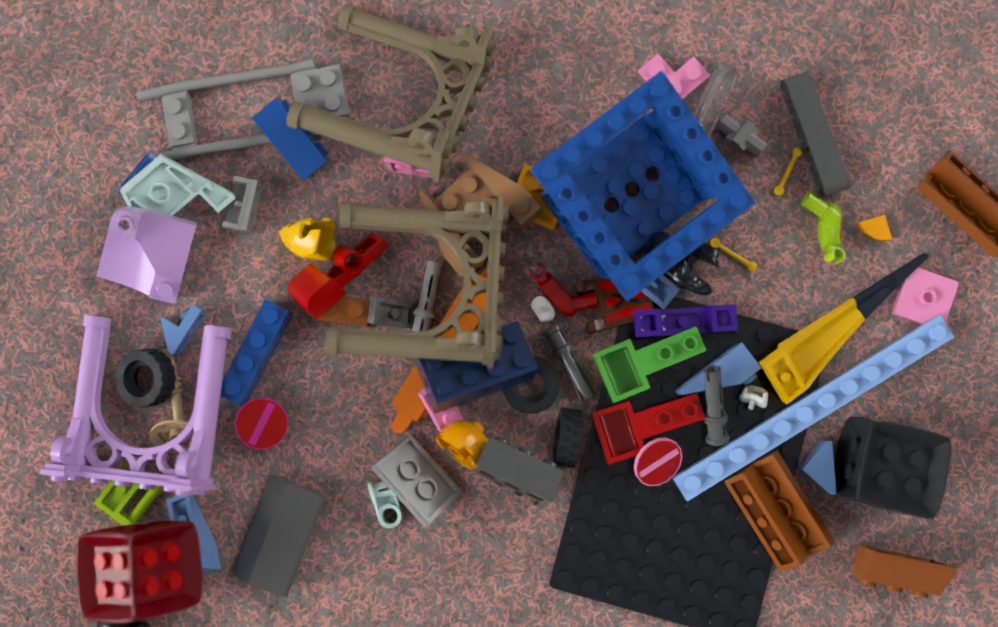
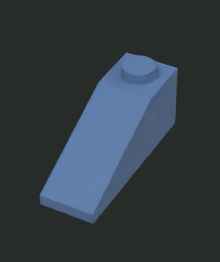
M743 343L735 344L709 364L716 365V370L718 366L721 367L722 387L741 383L747 385L758 377L756 372L761 369V366ZM704 368L674 390L677 395L705 391Z
M177 495L167 499L170 521H189L196 526L200 542L202 577L222 570L217 544L194 496Z

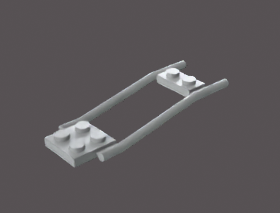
M314 59L287 65L186 80L136 92L139 102L162 98L169 146L172 151L157 155L162 154L173 161L272 143L265 134L197 145L198 140L190 94H188L190 90L290 75L295 101L342 117L351 116L342 66L337 64L316 69ZM312 132V133L310 134V136L319 135V134L314 133V132Z

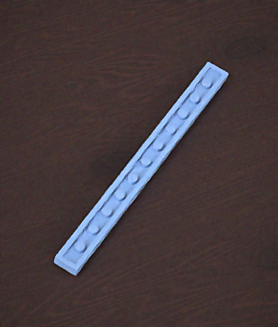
M941 315L934 316L672 477L685 500H691L953 339L952 332Z

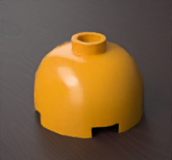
M455 420L446 425L435 440L442 450L445 446L448 447V450L454 455L453 459L472 470L485 441H487V437L483 433L485 429L478 422L472 420L469 423L465 420Z

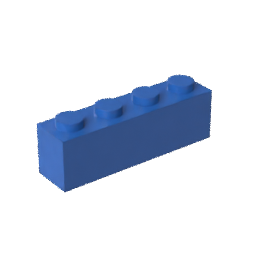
M264 300L222 381L221 397L239 406H243L250 400L294 315L293 312L269 300Z

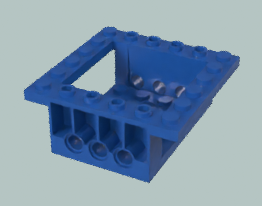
M662 70L529 169L544 189L538 194L591 268L599 278L610 279L626 301L634 297L756 203ZM648 167H654L658 172V177L654 182L649 181L645 176V171ZM628 182H632L637 186V194L634 197H629L625 193V186ZM607 198H613L617 202V208L612 213L604 208V202ZM717 199L716 202L636 263L632 262L629 256L648 243L654 233L665 230L701 201Z

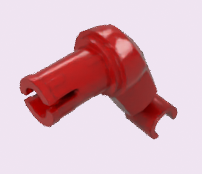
M537 263L538 267L542 270L539 274H535L530 268L531 278L538 281V285L547 298L565 316L574 317L576 312L599 308L596 292L572 296L550 272L545 273L544 264Z

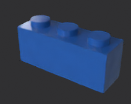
M275 98L254 115L252 119L300 178L304 180L330 160L327 157L329 151L321 141L317 143L310 136L311 131L302 128L296 130L288 127L287 116L291 104L287 99L282 101L281 98Z

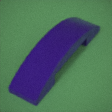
M736 304L633 311L635 337L673 336L697 326L700 334L738 331Z

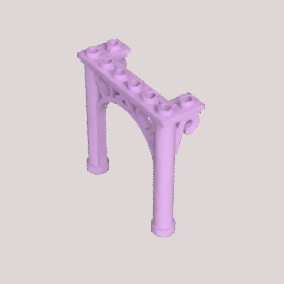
M84 316L83 327H85L73 417L66 437H57L52 443L50 456L53 463H45V468L40 469V474L51 475L52 481L67 482L68 480L83 481L84 477H90L91 483L107 484L108 480H115L116 486L131 487L133 482L139 483V488L156 489V485L164 486L163 491L175 492V495L178 496L205 495L207 490H216L217 484H213L214 479L210 478L227 340L231 339L232 329L220 326H204L194 408L187 426L177 437L163 445L152 448H140L129 445L117 438L107 427L101 413L100 399L112 319ZM95 427L100 436L92 440ZM192 436L190 448L188 449L183 444ZM104 442H107L112 449V455L108 461H101L97 457V448ZM176 449L180 453L176 460L175 469H172L167 465L166 458L171 451ZM123 456L128 460L130 469L114 468L113 466L118 464ZM156 459V465L162 473L145 471V467L150 461Z

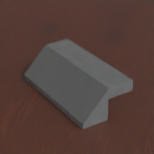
M271 474L232 574L249 585L282 597H287L326 496L309 487L295 485L280 476Z

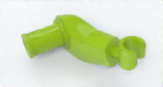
M809 191L801 200L800 205L818 216L817 236L822 252L826 253L824 260L830 263L835 259V263L839 264L846 258L845 251L840 248L841 211L835 202L827 203Z

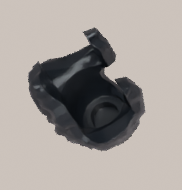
M664 231L654 233L650 241H648L644 256L670 236ZM704 242L663 275L672 279L682 289L707 296L712 293L710 284L690 273L691 266L697 260H703L718 268L719 263L716 258L719 257V252Z

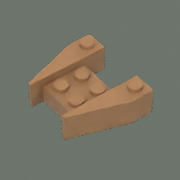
M464 152L461 156L471 168L440 196L433 200L423 190L418 192L426 210L464 211L467 203L475 201L487 203L492 207V199H498V195L504 196L503 206H508L510 213L523 227L528 226L544 211L523 186ZM449 233L457 242L464 236V233ZM437 238L445 259L463 277L462 268L455 253L447 244ZM469 241L463 248L466 255L470 258L480 257L481 255L471 245V241Z

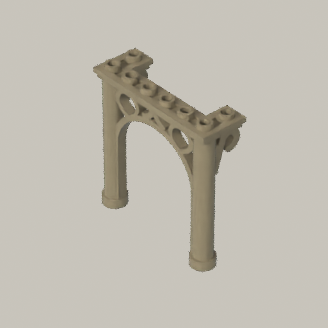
M345 3L338 17V28L409 51L423 58L431 66L437 78L438 93L431 108L420 119L410 125L396 129L375 128L294 101L288 112L287 126L296 130L302 128L429 171L430 176L434 177V181L439 183L442 174H447L452 162V159H450L451 153H456L461 140L458 137L460 131H466L469 122L468 112H473L478 100V97H476L477 91L482 92L486 81V77H484L485 72L490 73L494 62L492 56L497 41L493 40L494 29L483 30L480 36L472 28L460 27L457 29L454 38L437 37L359 11L355 6ZM438 59L446 61L447 63L441 65ZM451 71H459L464 76L460 82L453 83L448 81L445 75ZM461 92L458 102L450 98L449 93ZM444 116H451L445 129L439 119ZM425 129H435L438 132L437 138Z
M498 195V199H492V207L484 202H469L465 205L464 211L353 205V202L341 201L339 212L340 228L422 233L443 241L452 249L459 260L464 285L456 309L438 327L419 333L328 327L325 340L326 355L338 356V353L472 361L482 362V365H487V369H493L494 360H499L502 345V335H497L501 334L502 318L496 316L497 308H502L503 292H498V283H503L504 267H499V259L505 257V242H500L501 233L506 234V223L508 221V206H503L504 196ZM449 233H464V236L457 242ZM475 240L482 244L483 254L480 257L470 258L466 255L463 248L469 241ZM486 260H488L487 280L480 278L474 268L483 265ZM481 293H486L485 314L481 308L472 304L473 299ZM466 313H473L479 319V327L474 332H465L460 327L458 320ZM452 327L457 334L456 338L440 337Z

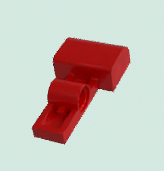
M371 232L354 248L341 245L333 252L332 260L334 266L325 273L316 265L308 264L291 279L287 288L288 294L297 305L317 320L346 294L342 288L354 277L359 276L368 264L378 259L389 245L384 238L374 232ZM351 256L350 261L346 264L347 258Z
M697 393L661 403L633 413L630 401L615 404L591 413L608 465L638 455L641 448L644 447L642 439L706 419Z

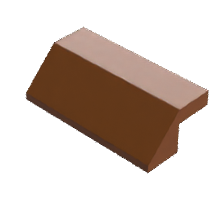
M948 150L921 179L917 189L993 258H996L998 256V193L953 152Z
M778 451L753 461L724 480L727 488L780 572L800 566L810 554L831 548L834 545V539Z

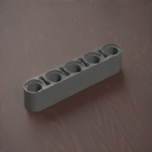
M804 72L781 80L780 89L781 92L785 93L783 97L789 114L794 117L792 122L798 138L802 139L800 144L807 163L810 162L811 164L809 169L816 187L819 186V190H817L819 195L826 197L847 190L849 188V179L810 74Z

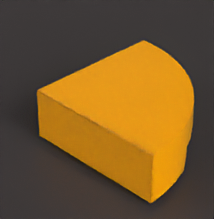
M885 215L857 223L860 230L877 241L892 240Z

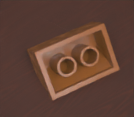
M857 544L852 576L860 579V584L876 587L877 583L886 585L887 590L902 593L904 588L912 590L913 595L929 598V594L940 596L956 574V568L933 559Z

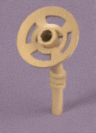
M168 348L161 350L165 353L166 357L170 358L175 368V388L171 393L173 420L163 421L152 427L149 438L155 447L177 437L188 424V422L184 421L181 394L184 390L180 388L182 382H179L181 376L177 374L174 355L168 352ZM161 432V435L166 440V442L163 441L157 433ZM191 443L185 444V446L189 449ZM174 449L170 453L179 454L180 452Z

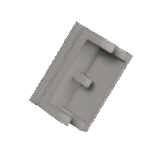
M234 176L232 192L236 198L229 203L226 219L223 221L222 226L224 229L252 234L263 184L255 179Z

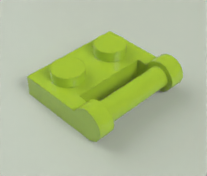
M128 460L125 461L121 468L130 469ZM111 480L94 504L122 526L139 524L138 520L157 495H161L164 492V486L156 485V489H149L129 516L123 511L141 489L139 488V483L132 482L131 487L116 486L115 480Z

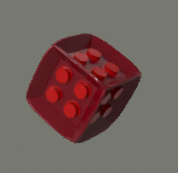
M157 521L147 524H130L105 528L79 536L76 547L78 599L83 617L96 622L123 623L173 614L200 603L202 595V564L199 536L195 524L189 521Z

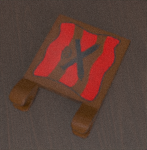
M596 278L577 282L575 285L578 295L592 291L596 292L602 319L586 323L588 334L634 323L633 311L654 309L652 300L641 291L626 301L610 279Z

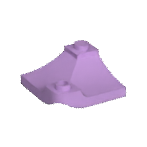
M128 206L115 210L110 220L96 277L126 285L149 295V298L175 304L197 222L138 207ZM127 220L130 225L124 227L120 224V221Z

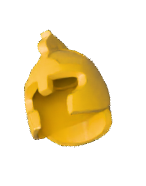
M323 217L321 221H316L313 218H303L293 225L287 224L283 229L279 230L284 245L291 252L306 260L329 261L332 259L333 252L337 248V243L333 236L335 223L330 218Z

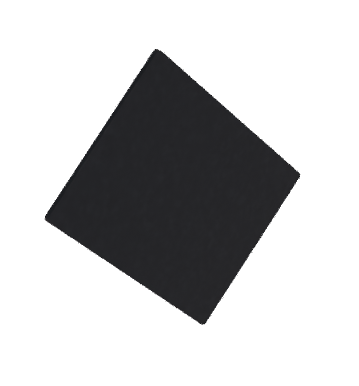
M674 297L665 309L708 306ZM653 302L654 309L663 310ZM737 314L738 331L700 334L707 351L646 375L650 389L612 403L603 381L596 411L630 401L633 413L661 403L697 393L705 415L707 412L705 391L677 395L674 390L737 343H743L760 365L759 362L775 351L779 343L798 331ZM630 323L618 326L613 345L630 339L636 351L671 336L635 337V325ZM762 367L756 372L758 377L749 384L744 385V383L722 387L723 407L728 415L726 432L729 434L730 441L817 389L821 372L806 391L788 404L781 401ZM753 385L765 389L768 392L767 407L761 408L754 405L753 410L748 409L749 403L742 402L739 399L745 386ZM704 419L642 439L644 446L657 438H669L679 445L682 452V461L676 474L724 446H713L706 442L705 437L708 430ZM592 422L549 581L551 588L688 627H756L773 560L724 483L725 479L689 501L685 500L673 478L659 486L645 485L635 476L634 463L636 456L607 464L594 422ZM807 428L761 457L778 451L795 477Z

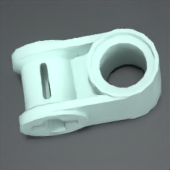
M383 481L376 483L368 482L369 494L379 523L385 528H394L399 525L404 517L401 501L390 489L379 492L380 489L387 488ZM387 508L396 510L398 518L395 522L391 523L385 519L384 513Z

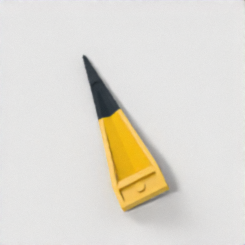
M922 253L779 343L775 351L761 360L759 363L781 401L788 404L806 391L849 337L910 274L928 259L929 254Z

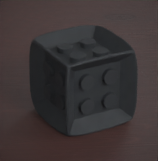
M849 417L842 428L836 451L834 469L837 494L833 495L884 510L925 519H934L938 514L945 492L951 461V440L949 437L902 424L873 421L865 417Z

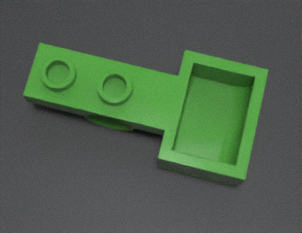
M697 326L636 351L631 340L628 339L592 355L611 401L615 403L650 389L646 375L707 350Z

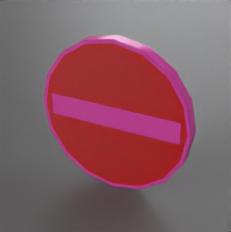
M265 397L255 398L245 403L237 412L235 420L236 434L241 442L257 450L271 449L279 444L285 437L289 425L287 413L282 405L273 399Z

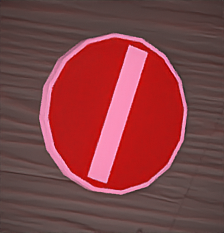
M657 438L648 442L641 448L635 458V476L641 483L648 486H659L668 482L680 468L682 461L681 448L674 440L669 438Z

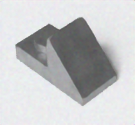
M370 297L367 323L376 324V326L412 329L415 317L412 314L417 304L382 297Z

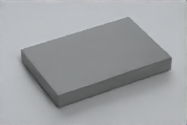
M408 434L371 468L424 527H427L463 492L411 434Z

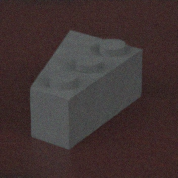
M490 437L485 441L473 469L475 473L499 486L504 485L513 489V494L518 497L524 494L534 499L532 504L536 507H541L553 501L564 474L563 471L557 469V464L549 460L540 461L534 458V454L526 449L519 448L517 450L512 448L507 440L500 437H495L494 439Z

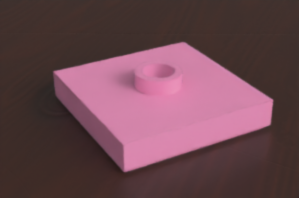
M917 268L901 283L891 314L918 324H923L934 316L941 315L946 323L959 282Z

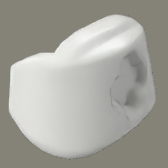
M537 296L533 299L531 308L542 323L551 321L556 315V307L546 296Z
M749 385L745 386L739 399L742 402L749 403L748 409L753 410L754 405L766 408L768 392L763 388Z

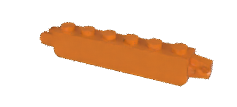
M487 267L480 275L477 273L480 278L487 280ZM463 288L459 292L458 296L451 305L450 309L448 310L440 325L443 322H445L456 309L460 301ZM481 293L473 299L472 304L481 308L485 314L486 293ZM466 313L458 320L460 327L465 332H474L479 327V319L473 313ZM452 327L440 337L456 338L457 334ZM416 364L393 399L394 408L399 411L391 425L394 433H404L413 420L419 422L420 418L425 420L429 415L418 395V392L424 388Z

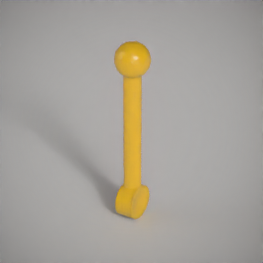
M799 147L793 149V157L779 185L773 189V193L776 196H781L784 193L783 186L797 158L803 153Z
M718 238L710 240L709 244L711 247L718 248L743 263L749 271L757 269L756 262H749L723 246Z

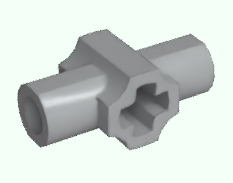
M725 114L716 126L718 130L727 135L725 141L735 151L743 153L746 149L758 158L768 145L756 136L759 130L749 120L741 118L737 122Z

